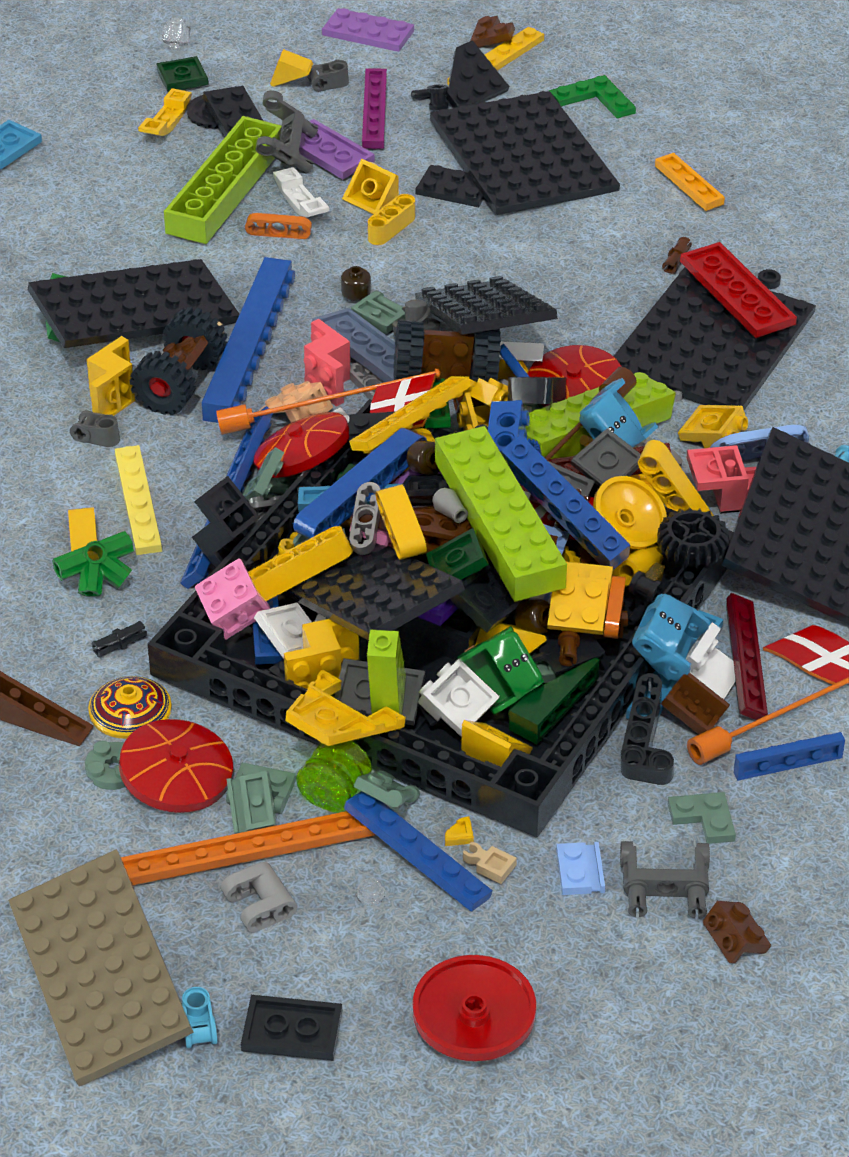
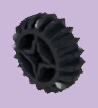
M689 507L687 511L679 509L677 513L670 512L668 517H663V521L658 528L657 543L661 554L666 555L667 561L674 560L675 565L684 564L686 568L694 566L696 569L699 565H703L708 568L709 563L717 564L719 559H723L729 547V532L725 521H720L719 515L712 516L711 511L702 512L701 508L696 511Z

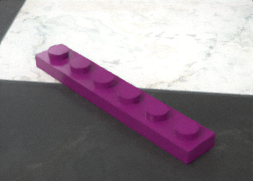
M365 69L363 148L384 149L387 69Z

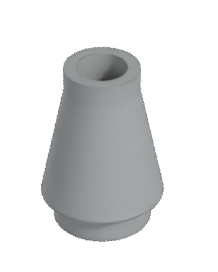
M441 488L434 494L432 501L436 511L457 523H461L467 518L468 511L464 508L454 490Z

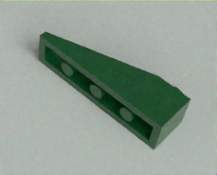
M593 658L525 694L518 703H513L508 712L509 730L538 744L598 680L599 659Z

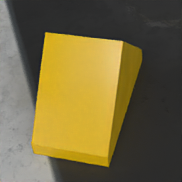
M283 49L270 83L271 86L274 87L308 76L313 66L312 60Z

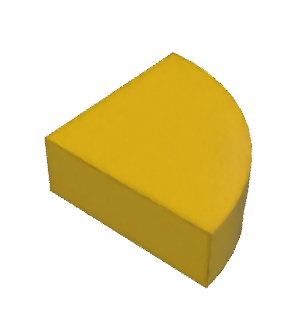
M470 816L456 820V823L447 829L445 833V846L464 845L474 842Z

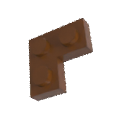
M498 15L492 17L484 16L478 20L470 41L473 40L478 47L510 41L515 31L513 22L500 23Z

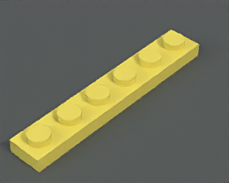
M140 446L115 448V457L136 555L162 552Z

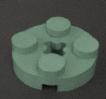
M98 741L94 744V749L87 755L85 759L86 775L97 787L106 790H117L125 787L120 776L119 765H116L115 768H109L111 763L119 764L124 742Z

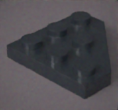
M473 40L456 47L446 95L447 101L453 108L479 104L509 90L510 86Z

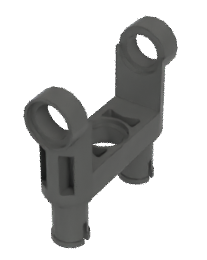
M274 90L265 92L263 106L266 107L267 111L282 120L280 140L267 136L258 138L256 151L263 156H273L288 166L294 165L306 174L309 173L313 168L312 164L314 162L299 152L301 133H304L309 138H313L318 132V126L305 119L302 112L283 101V95L280 92Z
M621 841L620 867L623 868L624 891L628 895V913L636 917V907H638L639 917L646 915V896L688 897V915L695 918V909L697 908L698 918L706 916L705 896L709 892V843H697L693 869L637 868L636 846H633V841ZM665 881L673 882V883L670 884V885H661V884H659V883L665 882Z

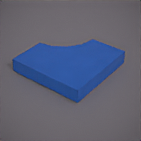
M502 344L500 356L515 376L529 377L505 344Z

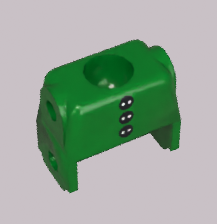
M512 626L477 644L458 657L461 662L468 666L499 696V699L489 709L492 714L507 708L544 682L540 670Z

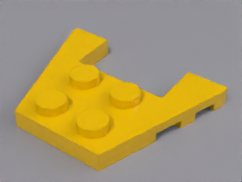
M321 670L317 675V680L315 682L312 681L308 685L307 692L304 695L301 694L286 711L285 719L286 722L317 739L319 742L331 746L403 728L406 717L387 706L370 716L361 714L330 696L341 690L342 680Z

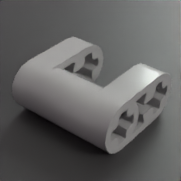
M260 862L227 876L221 883L220 888L230 902H237L256 893L261 898L260 901L247 906L241 913V921L251 933L288 919L297 911V903L267 862Z

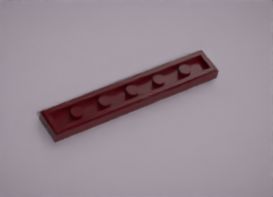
M730 593L726 598L739 712L744 716L758 720L767 716L768 710L754 602Z

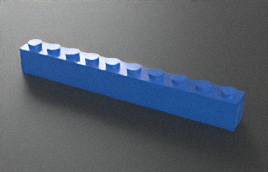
M264 257L202 400L203 421L218 423L217 410L239 406L241 401L246 400L247 386L252 385L253 372L259 368V357L265 354L266 341L271 339L272 326L276 327L278 312H282L284 298L289 296V285L294 284L295 271L292 270L291 260Z

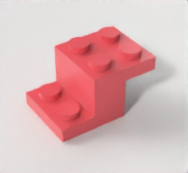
M317 319L311 322L312 342L304 346V381H309L310 383L321 382L327 395L344 392V382L350 379V341L323 321ZM344 397L330 401L337 407L344 403Z
M738 446L687 450L686 458L697 491L713 490L720 512L741 510L756 467H744Z

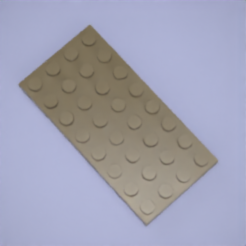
M117 849L8 900L78 1086L96 1080L194 1033Z

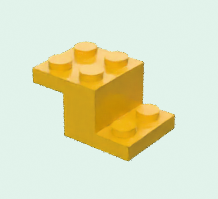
M121 336L87 358L92 411L95 413L114 416L135 402V393L131 391L133 385H130L129 381L132 378L130 376L133 372L132 363L130 362L129 340Z
M566 562V588L552 592L547 624L548 629L603 635L613 567Z
M330 619L302 624L303 649L284 653L285 680L288 681L290 679L294 681V684L308 689V685L312 681L315 682L317 680V675L321 670L339 679L343 659H359V635Z

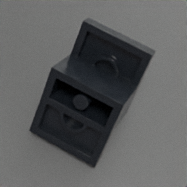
M229 476L225 477L194 501L210 523L192 536V538L214 565L215 569L245 537L242 531L260 518Z

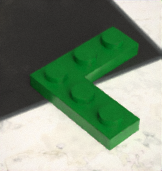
M606 75L596 76L592 79L578 81L549 90L561 107L597 97L617 119L636 114V106Z

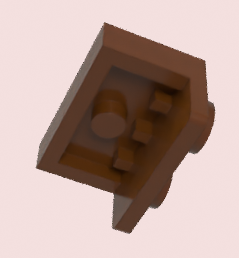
M690 672L688 675L684 674L676 682L661 702V705L670 713L674 714L698 734L712 729L730 706L728 702Z
M717 900L703 919L704 926L729 963L735 964L744 952L764 954L772 946L766 938L764 930L751 916L749 908L741 902Z

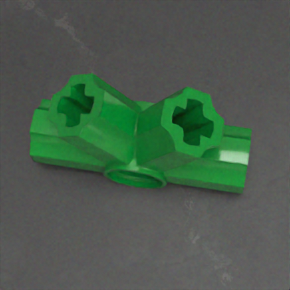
M126 531L100 541H91L82 548L53 558V569L61 581L79 574L78 594L87 597L101 596L103 579L118 589L132 571L119 558L134 552L133 542ZM93 551L97 553L99 560L90 559L87 552Z

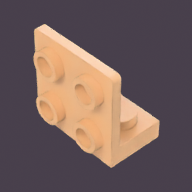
M306 381L299 385L290 383L281 388L280 394L265 401L266 405L259 409V411L266 406L271 409L328 395L321 382L310 383ZM328 400L276 413L286 412L292 423L313 414L328 412L333 408V405Z

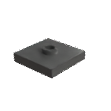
M607 428L571 460V465L587 478L594 480V483L600 487L610 478L617 476L630 477L639 469L638 460L641 454Z

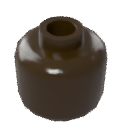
M359 266L346 269L341 275L342 295L351 301H361L370 295V273Z
M421 440L410 446L406 458L409 468L414 473L431 476L440 472L435 463V442Z
M531 599L520 602L514 615L517 628L538 634H545L551 629H548L547 626L550 609L549 602L544 599Z

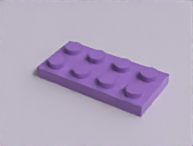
M337 8L322 28L323 36L397 52L402 49L414 32V24L391 20L386 17L372 16L363 12L349 11L345 8Z
M315 119L310 120V122L318 126L317 134L313 138H309L304 133H301L300 154L341 179H345L355 173L361 158L368 162H375V154Z

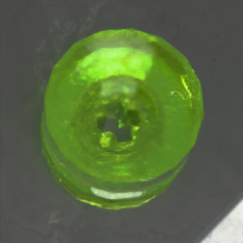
M352 741L331 746L320 742L312 756L307 759L296 775L297 786L301 794L311 804L329 812L339 813L345 810L346 801L355 796L359 790L353 787L358 776L372 772L371 762L367 754Z

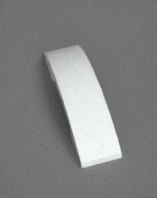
M294 167L273 172L278 188L297 214L303 217H310L329 211V206L321 197L314 198L305 188L302 176Z

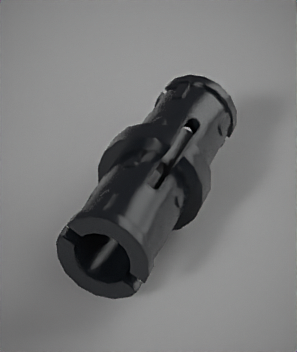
M138 621L120 630L117 628L112 630V634L91 643L92 648H97L93 650L99 658L118 648L121 650L127 648V644L146 637L147 631L142 632V629H145L144 624Z

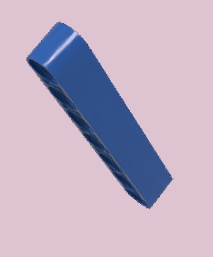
M400 428L300 511L293 523L294 531L307 538H312L331 527L340 526L354 513L358 488L366 482H374L382 490L409 467L406 457L410 446L417 441H427L426 437L406 428ZM369 493V496L366 497L367 502L370 500L371 495H374V493Z

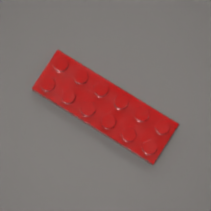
M721 242L680 254V262L755 338L796 325L797 317Z

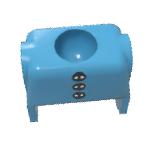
M621 378L603 388L580 412L579 420L593 440L608 428L634 448L658 428V425L654 422L642 428L632 408L617 392L625 384V381Z
M660 594L647 607L632 639V644L653 669L667 680L678 681L684 674L688 675L691 670V663L685 659L690 648L691 637L697 638L709 629L710 620L695 608L674 597ZM690 623H694L698 627H693L690 625Z

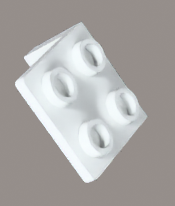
M712 622L709 629L697 638L685 659L691 663L690 673L721 698L725 699L736 681L734 661L715 647L718 643L715 637L721 628Z

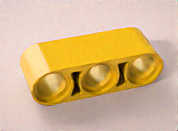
M400 194L368 219L369 243L383 245L415 220L414 196Z
M403 484L376 491L377 505L399 560L426 553V542Z
M94 507L68 509L71 551L82 548L91 541H97ZM93 551L87 552L90 559L99 560L97 553Z

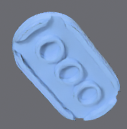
M786 425L775 427L804 442L809 441V434L805 426ZM772 428L731 434L717 440L710 448L737 445L742 460L760 458Z

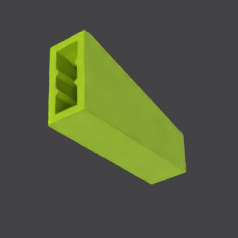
M370 630L367 662L371 714L387 706L402 715L406 673L399 631Z

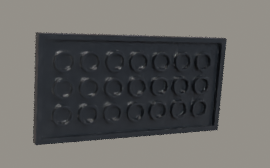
M202 259L28 282L27 289L63 348L112 342L121 336L126 339L164 334L165 327L179 310L183 308L186 310L188 307H192L193 311L196 308H200L204 314L206 311L211 313L210 317L212 319L216 317L222 325L236 323L240 315Z
M503 276L491 277L487 282L470 280L467 281V285L458 286L457 283L446 284L444 289L436 290L435 287H426L421 289L422 292L415 293L416 299L427 302V305L430 307V313L462 335L558 319L557 309L518 287L516 284L511 283L509 280L503 279Z
M362 537L361 542H358V543H359V544H363L364 540H367V539L364 538V537ZM376 543L375 548L370 553L360 555L353 551L346 559L284 591L282 594L369 640L370 630L393 631L463 592L465 588L462 580L413 557L399 560L394 548Z

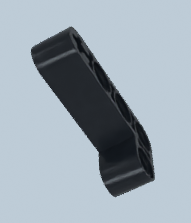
M508 377V401L522 400L523 403L553 404L566 399V377Z
M652 673L642 675L636 685L621 750V773L630 780L665 785L673 779L674 758L669 751L651 747L662 702V681L660 677ZM648 691H651L650 698L646 697ZM646 713V714H649V715H648V716H641V715H639V714ZM636 737H642V738H644V739H642V740H636V739H634V738H636ZM630 761H636V762H638V763H637V764H630V763H628V762H630ZM658 766H664V767H666V768H665V769H657L656 767H658Z

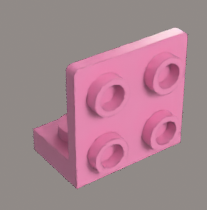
M241 559L235 560L195 586L211 623L224 629L225 639L255 622L254 617L258 611L270 609L269 604L256 590Z

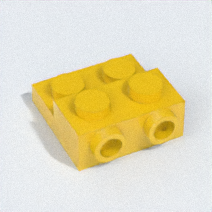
M480 378L477 382L470 379L472 386L463 391V393L470 392L471 397L491 406L493 401H508V386L492 378L488 382Z
M699 405L678 431L680 441H702L704 448H710L714 442L725 436L747 430L748 418L745 416L743 406Z

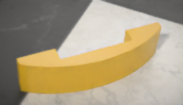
M171 89L164 97V106L153 119L146 118L138 127V131L159 136L169 134L185 114L187 105L192 97V92Z

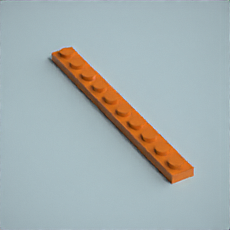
M344 811L121 857L132 885L370 837L375 834L350 813Z

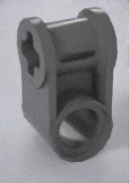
M334 60L328 63L313 65L307 78L316 92L345 87L349 84L348 64L344 60Z
M85 410L79 415V421L70 428V435L79 442L103 447H113L120 442L117 418L113 415Z

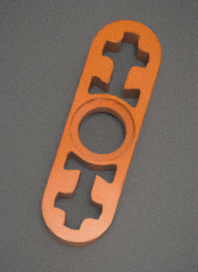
M265 213L250 214L245 224V230L250 235L307 239L312 229V223L306 217ZM281 223L284 229L277 230L272 224Z
M612 575L604 637L618 639L626 577Z

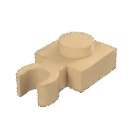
M470 842L469 851L473 853L463 851L464 862L476 864L477 873L499 884L504 882L517 864L516 857L493 846L488 851H485L478 843Z

